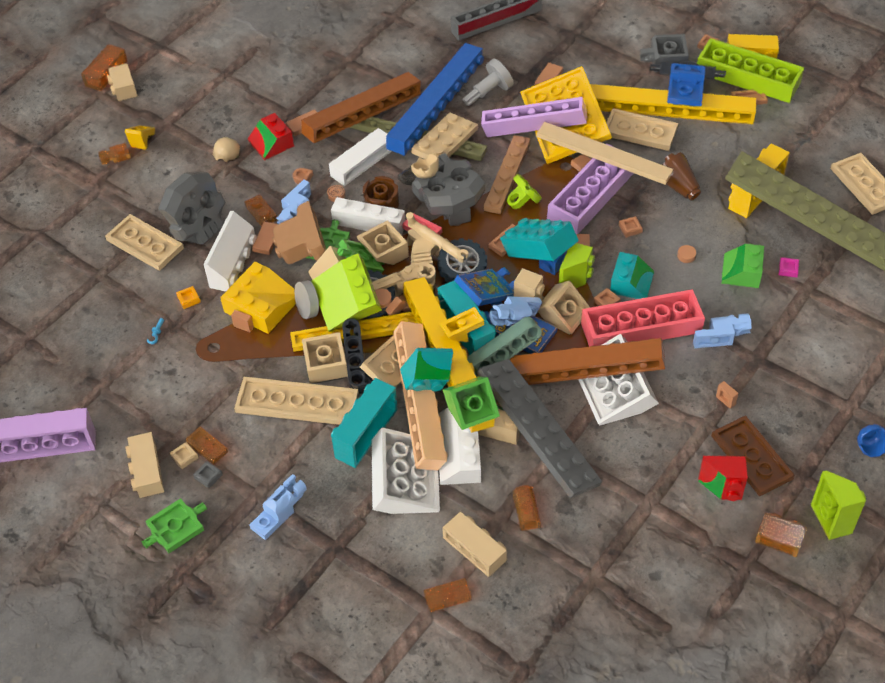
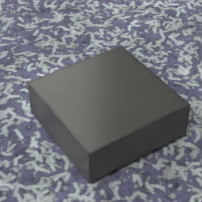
M208 461L193 474L194 479L207 488H210L223 475L220 469Z

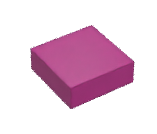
M780 257L778 275L797 278L799 259Z

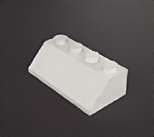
M234 211L229 212L204 262L209 288L227 291L237 281L239 273L243 271L246 258H249L250 250L257 238L253 226Z
M446 408L438 413L441 418V431L444 435V448L447 452V461L439 469L440 485L481 483L478 431L471 433L469 428L461 430L449 409Z

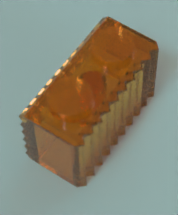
M765 513L755 542L797 557L806 527H803L797 521L790 522L784 520L778 514Z

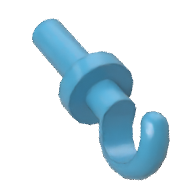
M160 318L156 327L152 328V336L155 337V340L149 341L147 339L149 344L157 343V334L161 333L160 328L164 322L163 318Z

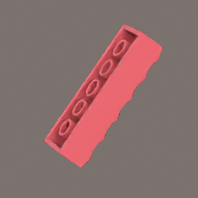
M692 289L582 309L581 325L590 347L600 346L619 334L628 342L653 338L665 340L695 334V331L703 329L705 317Z

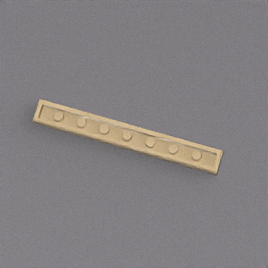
M544 122L537 132L538 138L666 185L673 173V169L547 122Z

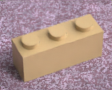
M152 432L128 437L129 446H125L127 457L131 458V462L128 463L130 474H134V479H131L133 491H137L140 498L163 493V482Z
M461 511L443 527V538L488 577L507 561L505 546L499 541L496 542L491 538L486 529L478 527L470 516H465Z

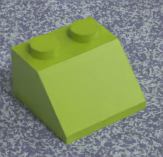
M576 243L568 249L560 267L559 283L570 281L575 288L586 284L587 279L592 277L594 268L591 267L595 256L592 255L593 247Z

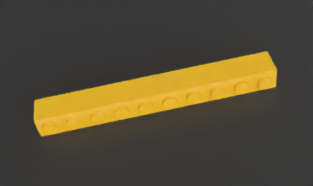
M590 84L600 110L604 112L618 109L640 115L743 124L754 123L756 98L703 93L701 106L675 105L667 103L668 90Z
M425 277L403 282L404 297L416 322L423 324V330L426 334L425 340L429 348H449L453 350L450 380L447 382L448 387L477 378L473 364L468 362L465 349L461 348L460 341L450 340L440 326V323L447 320L445 310L440 307L439 298L433 294L431 283L428 284ZM495 418L469 427L471 433L494 427Z

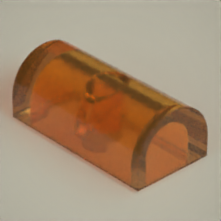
M523 485L515 488L513 498L520 531L541 528L533 487Z

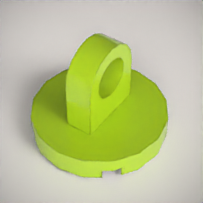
M517 174L513 179L518 186L509 194L507 198L508 205L513 209H518L530 198L538 204L542 199L540 194L520 174Z

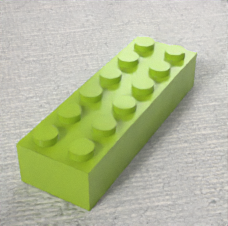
M711 38L697 60V64L700 66L716 67V70L726 71L725 78L715 77L714 79L747 90H755L759 94L764 93L766 96L787 103L791 102L801 84L804 67Z

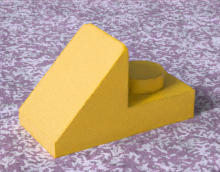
M138 125L125 129L130 146L147 149L148 136L155 135V128Z
M473 307L440 323V326L450 340L468 342L467 333L483 326L484 320L477 309Z

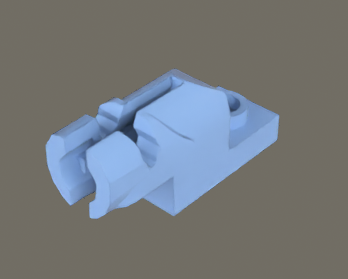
M303 180L281 200L283 210L276 218L279 220L277 224L297 216L298 206L309 201L308 198L311 195L308 181Z
M508 296L504 304L493 306L496 311H490V320L495 326L514 325L525 317H535L542 301L539 297Z
M746 313L739 314L738 318L734 315L711 318L708 330L695 331L693 339L694 348L733 345L735 335L739 336L750 333V315Z
M293 474L284 481L283 486L280 485L263 503L264 511L249 524L250 529L264 540L294 513L293 505L307 490L303 481L300 480L296 483V476Z

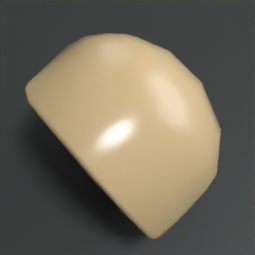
M220 138L214 144L213 156L217 161L219 159H223L225 162L234 160L239 156L240 146L237 141L231 138Z
M428 154L427 159L419 157L417 162L411 166L412 172L415 176L422 179L435 176L439 170L437 155Z

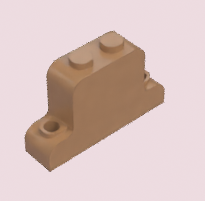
M309 201L298 206L297 216L276 225L273 229L274 237H272V240L277 247L275 249L279 259L283 257L287 264L295 263L308 256L314 257L318 261L327 250L316 213Z

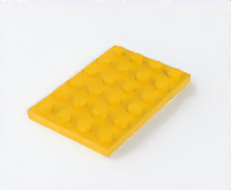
M582 66L520 92L525 105L583 97L587 109V123L560 128L598 142H604L612 138ZM537 137L547 164L576 153V151Z

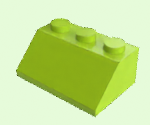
M829 471L822 472L811 506L829 540L853 533L866 502V497L855 482Z

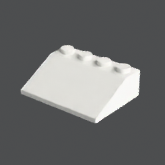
M619 334L602 345L625 343L628 341ZM644 372L578 379L599 425L641 414L659 404Z
M381 428L372 439L373 510L390 514L432 513L440 511L438 471L416 469L410 434Z

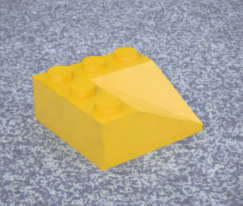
M254 262L220 297L225 313L231 315L234 310L251 315L254 327L267 334L272 331L296 304L295 289L270 268Z

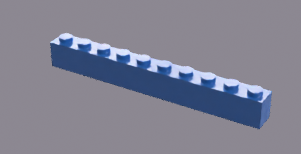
M467 43L460 48L386 135L387 150L405 156L412 149L424 131L428 130L430 124L437 119L439 113L445 109L448 102L452 101L454 95L460 91L462 85L475 73L476 68L483 63V48Z

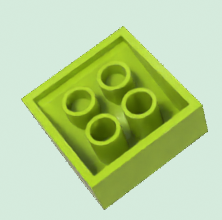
M359 254L339 261L311 281L317 292L319 305L329 332L341 328L344 321L349 318H354L358 321L382 311L365 262Z

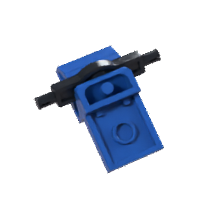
M681 61L679 63L661 62V65L650 64V71H659L660 75L670 76L667 103L675 105L701 106L704 79L713 80L715 77L725 78L726 71L716 70V67L700 66L693 61Z

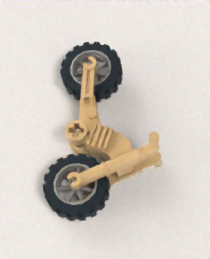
M408 212L406 214L408 226L412 229L408 230L406 241L408 246L413 244L411 265L406 266L398 273L388 276L381 274L380 271H367L374 290L387 289L391 293L392 302L396 296L404 293L403 282L425 277L427 282L431 283L434 290L436 270L433 266L432 255L438 257V271H440V276L444 277L447 283L454 281L457 275L486 270L487 255H485V250L480 247L479 243H474L470 239L468 241L464 240V238H460L457 241L454 239L450 243L448 239H444L427 226L417 222L413 213ZM381 308L382 311H379L365 318L371 319L382 317L383 315L386 316L388 313L385 311L386 308Z

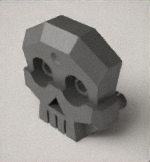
M446 153L438 157L439 170L435 176L427 179L416 176L412 182L413 193L420 201L425 202L431 215L456 214L474 206L485 192V182L479 174L473 171V166L466 159H450Z
M208 172L183 173L166 188L159 211L171 224L169 227L170 234L174 236L175 240L204 244L218 229L222 228L224 223L221 220V213L226 202L221 192H217L215 181Z

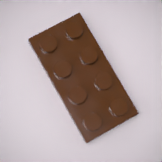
M746 415L712 432L711 437L727 456L746 457L747 482L759 497L794 479L795 475Z

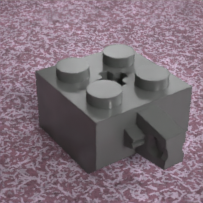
M685 34L655 35L651 40V48L640 50V61L652 62V64L661 65V62L679 63L681 61H688L689 58Z

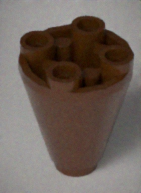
M682 152L676 155L673 153L669 154L662 164L673 169V173L666 185L690 201L696 199L701 194V190L686 156Z

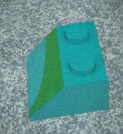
M619 252L611 279L610 290L616 295L629 298H647L654 270L638 255Z
M416 348L400 368L405 389L414 391H439L443 389L450 380L453 350L449 348Z

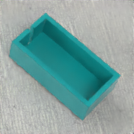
M528 218L520 220L517 226L508 229L505 235L500 238L508 257L554 261L579 241L570 221Z
M455 281L438 287L440 307L445 310L447 320L473 307L477 309L484 320L483 326L467 333L468 342L460 341L461 345L468 350V355H471L495 338L496 329L493 324H489L485 313L479 310L477 304Z
M374 378L371 384H367L362 396L355 400L353 408L344 415L341 424L335 427L331 433L336 459L354 468L357 467L372 446L374 436L381 428L386 427L398 410L396 387L377 378Z

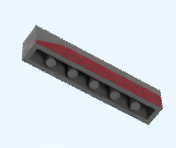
M542 0L492 1L451 16V32L458 41L541 11Z

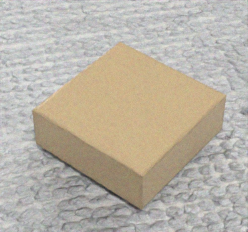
M187 442L170 452L171 457L181 469L199 458L198 454Z

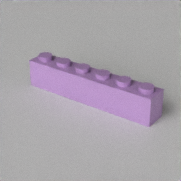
M583 97L488 110L482 111L481 125L486 137L536 131L540 129L544 122L557 127L586 124L587 109Z

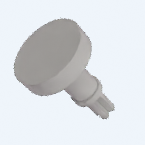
M492 59L486 64L489 75L474 85V90L462 99L466 106H470L478 98H484L497 85L503 90H508L514 85L512 76L497 59Z
M309 280L297 282L294 294L300 315L304 319L316 317L319 311V301L314 285Z

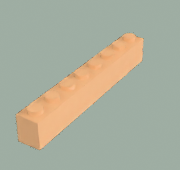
M401 321L394 330L399 368H401L416 348H427L426 334L423 330V324ZM401 375L416 469L438 471L447 461V452L444 448V435L441 431V418L438 414V401L435 397V392L432 390H406Z

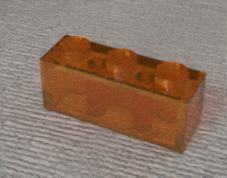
M108 44L81 73L84 85L102 91L109 83L107 75H110L108 68L128 62L125 49Z

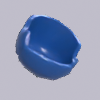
M867 425L859 431L857 443L864 455L879 457L885 453V428L881 427V425Z

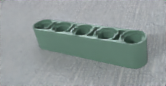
M525 317L467 357L468 362L473 364L476 377H479L477 372L480 368L510 359L538 340L542 330L532 317Z

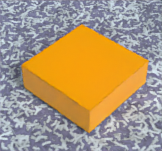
M194 286L176 292L183 309L201 303Z

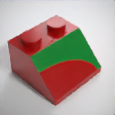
M275 112L260 119L248 137L249 143L264 160L294 147L292 131Z
M703 456L698 481L721 500H742L748 479L746 457Z

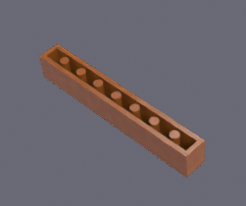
M406 72L302 119V134L313 143L321 141L420 95L421 81L411 73Z
M653 338L642 341L514 355L509 360L528 385L663 370L665 369V349L661 338Z

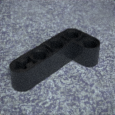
M349 318L344 321L342 326L349 387L358 389L359 394H363L367 384H371L373 379L360 368L364 362L360 324L356 319ZM350 330H354V335L350 336ZM351 346H358L356 349H350ZM353 363L360 364L358 366H351ZM356 380L362 381L360 384L353 383Z

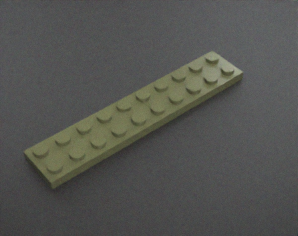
M741 151L726 175V180L885 271V233Z

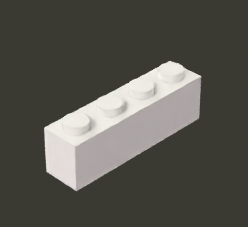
M378 128L352 148L345 151L341 156L334 159L329 164L330 176L343 186H346L392 152L386 149L387 133Z
M336 197L331 208L332 220H338L339 226L368 231L388 220L401 235L404 230L402 224L405 222V210Z

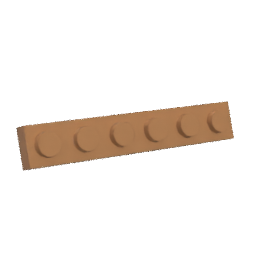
M513 136L485 201L484 211L501 214L514 184L513 178L518 174L530 146V138Z

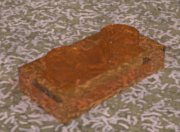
M260 194L244 201L245 207L261 227L264 222L273 223L278 220L276 219L277 215Z

